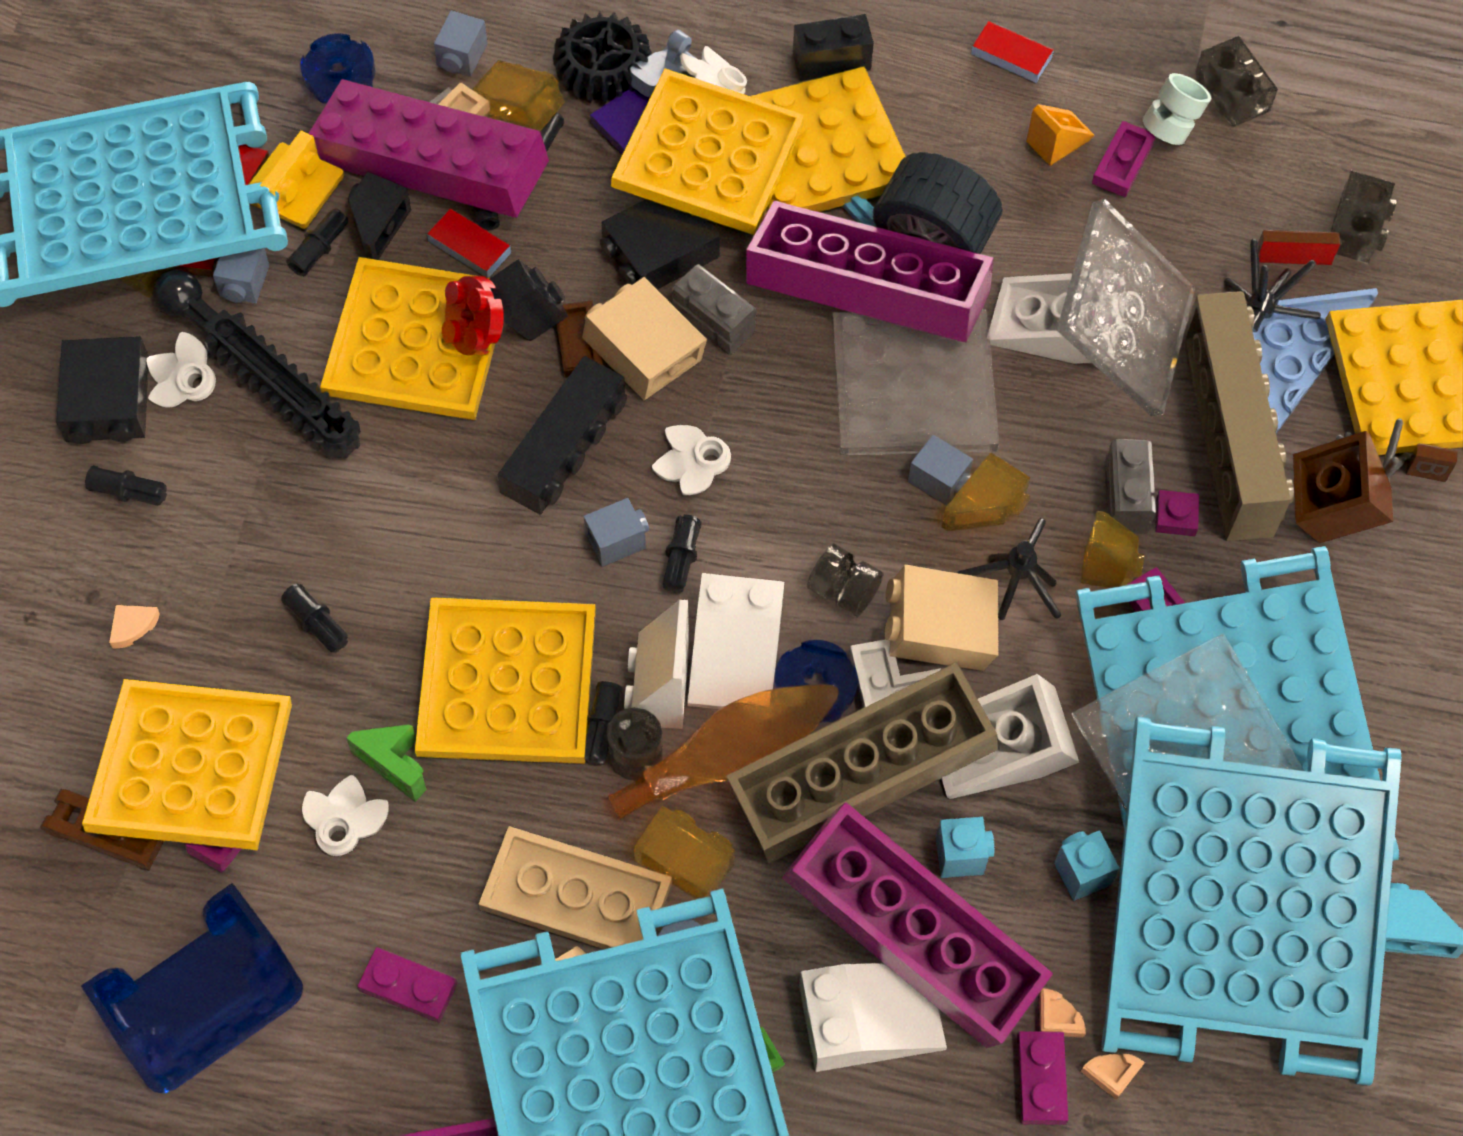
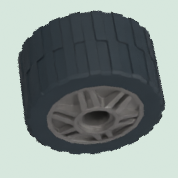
M918 152L917 154L911 153L900 161L873 209L872 218L878 228L981 254L1002 216L1003 209L1000 197L997 196L995 189L972 168L941 154Z

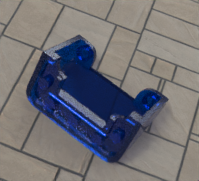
M233 883L215 894L204 906L202 916L209 930L134 981L126 970L116 967L100 972L81 985L120 1049L147 1086L154 1092L166 1093L178 1088L291 1009L303 994V983L278 942Z

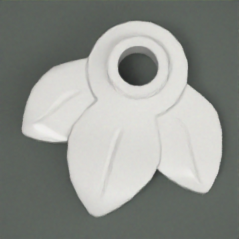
M705 46L703 49L702 60L689 57L684 53L680 55L684 69L690 75L695 76L696 79L741 94L745 93L747 80L743 73L737 68L730 66L709 47Z
M181 332L179 334L175 353L150 356L146 360L152 377L158 382L148 399L161 407H175L187 399L191 401L203 400L215 388V373L206 365L207 349L201 341L189 333ZM202 377L200 385L193 388L194 380Z
M689 425L671 426L665 429V434L672 450L660 457L652 466L653 472L662 479L671 482L680 481V489L683 495H695L708 489L711 486L714 475H718L728 468L731 461V452L727 444L721 439L706 437L697 427ZM708 455H714L718 459L707 461L704 458Z
M354 775L348 776L337 784L328 797L315 791H308L302 806L305 822L316 831L318 846L323 852L332 856L345 855L355 848L359 839L376 834L382 828L389 812L387 800H366L363 788ZM336 831L346 833L344 839L338 842L332 841L331 836Z

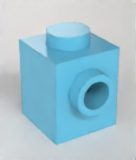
M983 817L940 820L936 834V844L941 878L984 875L989 857H994L995 849L992 831H985Z
M1100 830L1086 835L1084 831L1078 832L1062 842L1063 846L1060 847L1054 864L1073 901L1112 885L1120 868Z

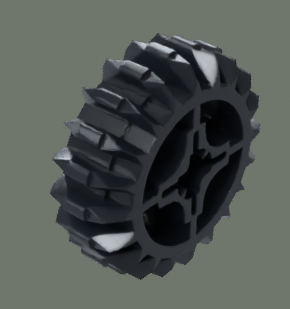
M599 11L597 17L591 18L585 13L582 22L572 19L570 28H562L560 38H557L554 44L553 65L555 66L558 81H562L566 91L573 90L576 99L587 95L590 104L595 98H601L603 103L606 104L608 98H619L627 90L630 92L635 90L631 85V66L641 69L637 62H648L649 59L647 57L652 54V51L650 50L647 34H642L639 24L631 25L628 16L618 20L615 11L610 17H604L601 11Z

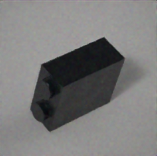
M648 199L601 222L602 238L599 240L600 246L605 256L609 260L614 258L620 266L619 271L625 284L633 285L645 277L658 290L685 276L695 265L704 266L720 257V235L707 219Z
M141 336L62 340L56 423L66 442L87 444L93 440L126 442L132 438H145L148 365L146 360L149 355Z

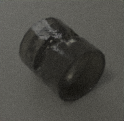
M833 543L825 550L816 563L809 577L807 588L826 600L835 597L836 606L857 618L871 603L881 585L884 573L865 561L856 564L853 554Z
M634 707L624 709L616 714L610 721L607 730L610 764L614 771L625 779L634 781L647 779L655 774L662 764L663 733L661 724L656 716L646 709Z

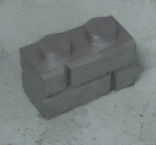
M699 264L695 265L672 288L673 306L697 330L713 342L717 341L718 346L728 354H733L755 332L756 308Z
M1112 440L1105 460L1109 531L1112 533H1147L1150 531L1156 514L1155 497L1153 496L1155 489L1152 442L1148 440Z

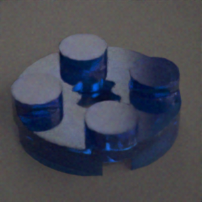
M335 33L322 36L309 45L310 51L306 54L305 58L304 55L302 56L300 68L306 87L316 95L318 101L327 104L342 79L373 87L376 67L372 50L367 43L360 40V44L357 41L351 40L350 35ZM336 63L346 67L342 71H332L334 69L333 65Z
M808 640L802 642L800 647L794 648L792 651L789 649L779 659L774 678V689L778 697V704L782 710L789 712L795 718L813 723L834 722L841 718L843 712L854 701L858 685L857 671L855 665L853 667L852 662L847 658V653L838 645L824 640ZM814 673H819L822 675V681L827 683V685L819 687V689H812L810 684L806 683L804 679H811Z

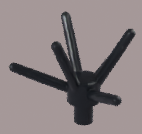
M1252 239L1250 241L1252 294L1231 278L1224 280V283L1234 292L1244 291L1245 300L1248 302L1247 306H1251L1254 312V327L1252 331L1257 333L1263 319L1271 318L1273 313L1320 319L1321 314L1316 311L1277 305L1279 299L1315 267V261H1309L1287 282L1285 281L1291 274V270L1289 268L1284 269L1268 291L1269 268L1263 265L1260 271L1258 240Z
M1040 518L1037 521L1027 541L1020 542L1009 553L991 554L989 560L994 563L957 572L958 574L977 576L1003 569L1008 570L1011 579L998 613L999 620L1005 619L1019 580L1029 578L1053 617L1056 619L1061 617V612L1038 578L1039 576L1052 587L1057 584L1056 580L1037 563L1038 558L1034 551V546L1046 524L1044 518Z

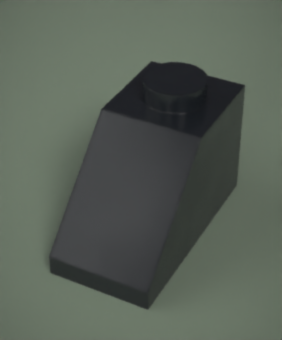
M367 171L361 182L356 183L352 187L348 196V203L350 204L353 221L365 257L379 260L410 213L411 205L406 187Z

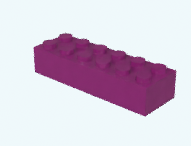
M343 79L308 133L314 136L319 159L344 171L365 176L368 171L409 189L514 218L518 217L549 162L540 131Z
M773 201L746 250V284L967 343L990 293L994 258Z
M847 802L831 814L782 876L785 882L985 1048L1000 1045L1005 1041L1053 975L1049 969Z

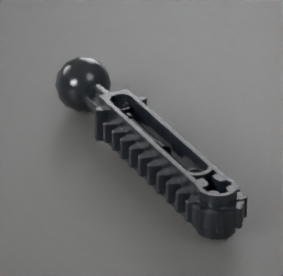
M170 269L160 274L153 287L152 294L155 304L166 315L170 317L186 316L206 334L205 345L208 356L211 359L217 357L220 365L227 363L228 371L231 375L237 373L241 384L248 382L252 394L259 392L261 402L266 403L269 401L271 411L274 413L280 411L284 422L291 420L293 430L295 432L302 430L304 440L306 442L313 440L314 449L324 453L326 458L345 459L355 449H359V434L361 433L359 422L351 417L349 411L341 412L338 401L331 403L328 392L320 394L319 386L316 382L309 384L308 375L305 372L298 374L295 363L288 365L285 354L277 356L276 347L273 344L267 346L265 337L263 335L257 336L253 325L246 327L244 315L241 312L230 315L225 309L220 313L213 310L201 299L202 286L194 274L184 269Z

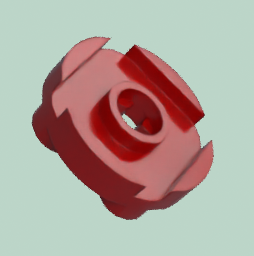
M464 276L458 281H450L445 288L446 307L445 322L442 325V337L447 344H453L455 349L463 355H486L490 352L486 349H488L490 344H497L502 333L504 320L503 305L501 299H494L490 289L496 288L493 282L483 276Z

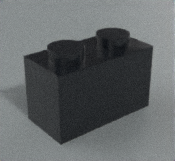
M866 14L794 25L793 56L800 81L818 79L860 67H865L866 71L871 70L874 41Z
M518 259L490 278L496 287L490 288L494 299H501L503 305V321L529 341L534 340L568 317L562 305V302L566 300L562 290L554 281L548 283L537 267L531 269Z

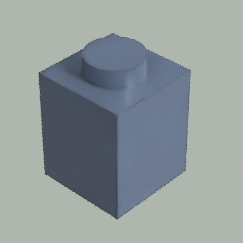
M450 11L434 42L437 67H441L450 73H460L471 77L488 44L485 20Z
M265 248L219 257L213 274L219 297H224L236 303L243 301L257 303L269 269Z
M932 435L911 462L908 482L946 506H949L956 495L963 497L971 486L974 479L970 475L973 458L937 436Z
M629 498L584 516L585 535L602 567L646 549L645 533L649 531V525L642 510L638 509L635 511Z

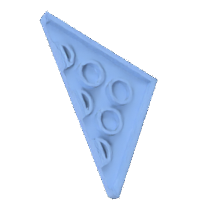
M1377 288L1279 300L1277 304L1279 306L1316 311L1321 314V318L1311 319L1273 313L1271 318L1263 319L1257 333L1253 332L1254 340H1259L1262 347V360L1260 363L1262 374H1267L1270 382L1269 406L1276 410L1278 417L1276 434L1335 355L1325 320L1329 311L1369 308L1377 297Z

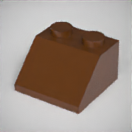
M1367 431L1293 454L1295 521L1300 528L1317 542H1327L1393 522L1391 484L1372 438Z

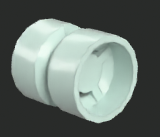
M1173 73L1169 75L1159 91L1160 99L1153 101L1142 121L1144 126L1159 139L1170 144L1181 145L1194 128L1195 122L1193 119L1201 117L1211 100V96L1197 81L1185 75Z

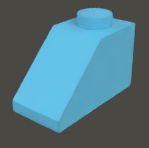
M1391 883L1385 951L1458 958L1463 953V930L1425 891L1411 890L1408 885L1402 883Z

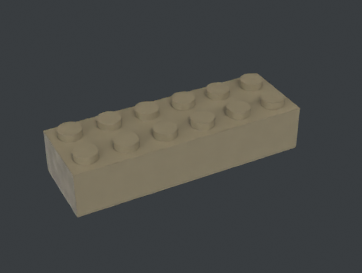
M1244 291L1197 295L1183 334L1226 541L1274 537L1280 522H1283L1285 519V512L1289 503H1292L1294 500L1292 480L1286 479L1284 471L1286 463L1285 448L1282 443H1278L1276 436L1278 428L1277 413L1274 408L1269 406V378L1267 374H1262L1260 366L1262 347L1259 340H1254L1252 331L1254 327V312L1251 306L1246 305Z
M956 662L727 775V779L768 864L808 845L831 814L845 802L862 816H866L997 751V733Z

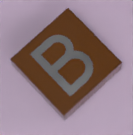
M1419 443L1407 462L1406 475L1446 482L1457 464L1458 451Z

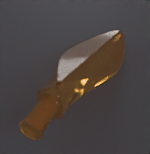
M824 684L777 688L761 691L729 703L715 712L675 752L655 766L643 771L644 777L616 793L608 795L615 812L620 819H623L626 815L656 798L662 801L671 795L693 787L728 780L727 775L810 735L837 701L839 689L835 686Z

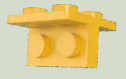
M300 131L290 145L284 142L279 143L249 184L262 182L260 186L269 188L268 191L273 195L277 191L279 193V200L276 203L279 218L306 229L344 178V173L342 169L319 159L314 136ZM259 203L251 204L259 209H262Z

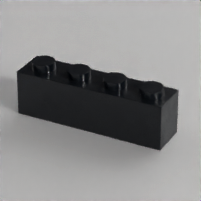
M584 356L497 474L500 493L539 515L543 513L548 504L554 505L562 494L563 483L570 474L575 475L580 470L588 448L591 444H598L602 439L608 420L613 414L618 415L624 408L627 401L624 376Z

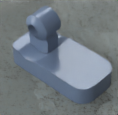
M681 30L671 33L668 37L667 47L648 56V62H637L641 69L631 66L632 87L644 96L651 97L664 68L690 77L693 76L684 69L680 60L682 53L695 58L687 52L691 47L692 39Z

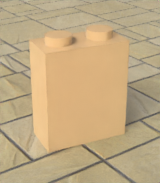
M645 277L633 285H624L618 290L614 298L605 304L598 303L594 305L585 316L582 336L616 373L624 376L625 382L644 401L702 360L707 341Z
M904 565L894 578H890L886 587V602L891 603L890 616L885 626V639L890 641L891 657L948 666L957 662L961 668L984 671L998 656V580L911 565Z

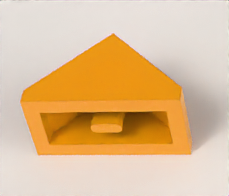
M1037 104L1032 110L1026 142L1051 166L1089 142L1094 134L1071 111Z

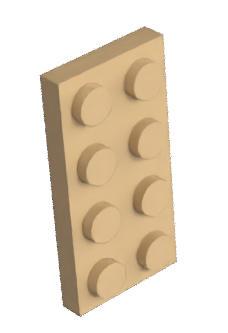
M509 826L480 899L479 908L482 911L598 948L608 949L643 940L636 909L650 907L651 911L663 908L672 885V877Z

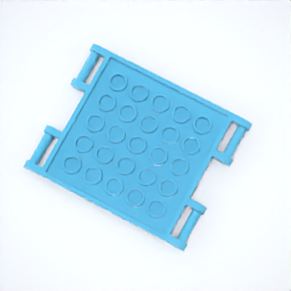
M242 82L0 130V150H6L8 172L0 174V198L3 197L5 192H10L14 232L0 235V307L10 306L18 298L256 249L268 248L272 251L284 249L288 244V238L285 229L281 227L276 203L279 200V193L275 191V195L269 192V188L260 186L262 182L245 184L238 147L247 144L249 147L258 148L267 142L266 129L260 123L257 108L259 94L256 85L251 82ZM239 103L242 105L246 125L234 126L230 104ZM259 203L261 205L266 228L254 230L249 204ZM12 252H16L19 278L9 280L7 258Z
M1326 546L1312 548L1311 553L1256 562L1255 558L1241 561V573L1246 593L1166 607L1163 585L1159 575L1147 577L1146 582L1091 592L1089 588L1076 590V601L1124 830L1133 752V731L1136 717L1150 718L1151 723L1209 730L1210 726L1224 727L1225 745L1223 761L1307 771V751L1311 738L1326 740L1328 745L1373 750ZM1314 569L1316 578L1314 581L1261 590L1260 578ZM1149 598L1150 610L1095 619L1093 608ZM1149 740L1148 752L1207 759L1208 752L1207 747L1154 740ZM1325 762L1324 774L1380 780L1378 768ZM1396 838L1394 839L1393 861L1399 860V848Z
M1136 717L1133 731V752L1105 1025L1102 1034V1051L1116 1053L1117 1049L1171 1055L1177 1056L1178 1061L1192 1063L1195 1053L1197 1027L1283 1038L1279 1056L1280 1074L1295 1076L1296 1072L1349 1078L1355 1079L1356 1084L1370 1086L1373 1082L1401 770V750L1386 747L1384 751L1328 745L1326 740L1311 738L1307 751L1308 770L1299 771L1223 761L1225 745L1224 727L1210 726L1209 730L1151 723L1150 718ZM1149 740L1207 747V759L1148 752ZM1325 762L1380 768L1383 773L1382 781L1324 774ZM1121 1018L1181 1025L1179 1038L1120 1031ZM1300 1041L1358 1048V1058L1356 1061L1299 1054Z
M723 888L710 891V896L668 907L651 911L650 907L636 909L643 940L555 961L549 931L535 934L536 939L476 954L474 949L461 952L464 974L499 1136H789ZM710 914H715L717 922L657 936L655 931L657 927ZM541 957L542 965L480 979L479 971Z

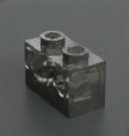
M1240 36L1201 51L1195 71L1196 80L1210 93L1217 111L1227 118L1232 127L1271 111L1278 88Z
M1351 170L1342 191L1330 231L1337 232L1340 235V246L1336 253L1337 255L1369 264L1375 250L1382 252L1389 233V229L1383 228L1384 221H1391L1398 201L1391 198L1395 183Z

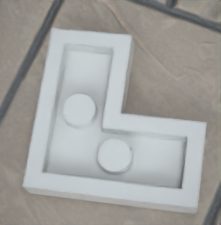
M885 639L850 646L849 653L863 708L941 670L940 668L900 676L896 657L890 656V641Z

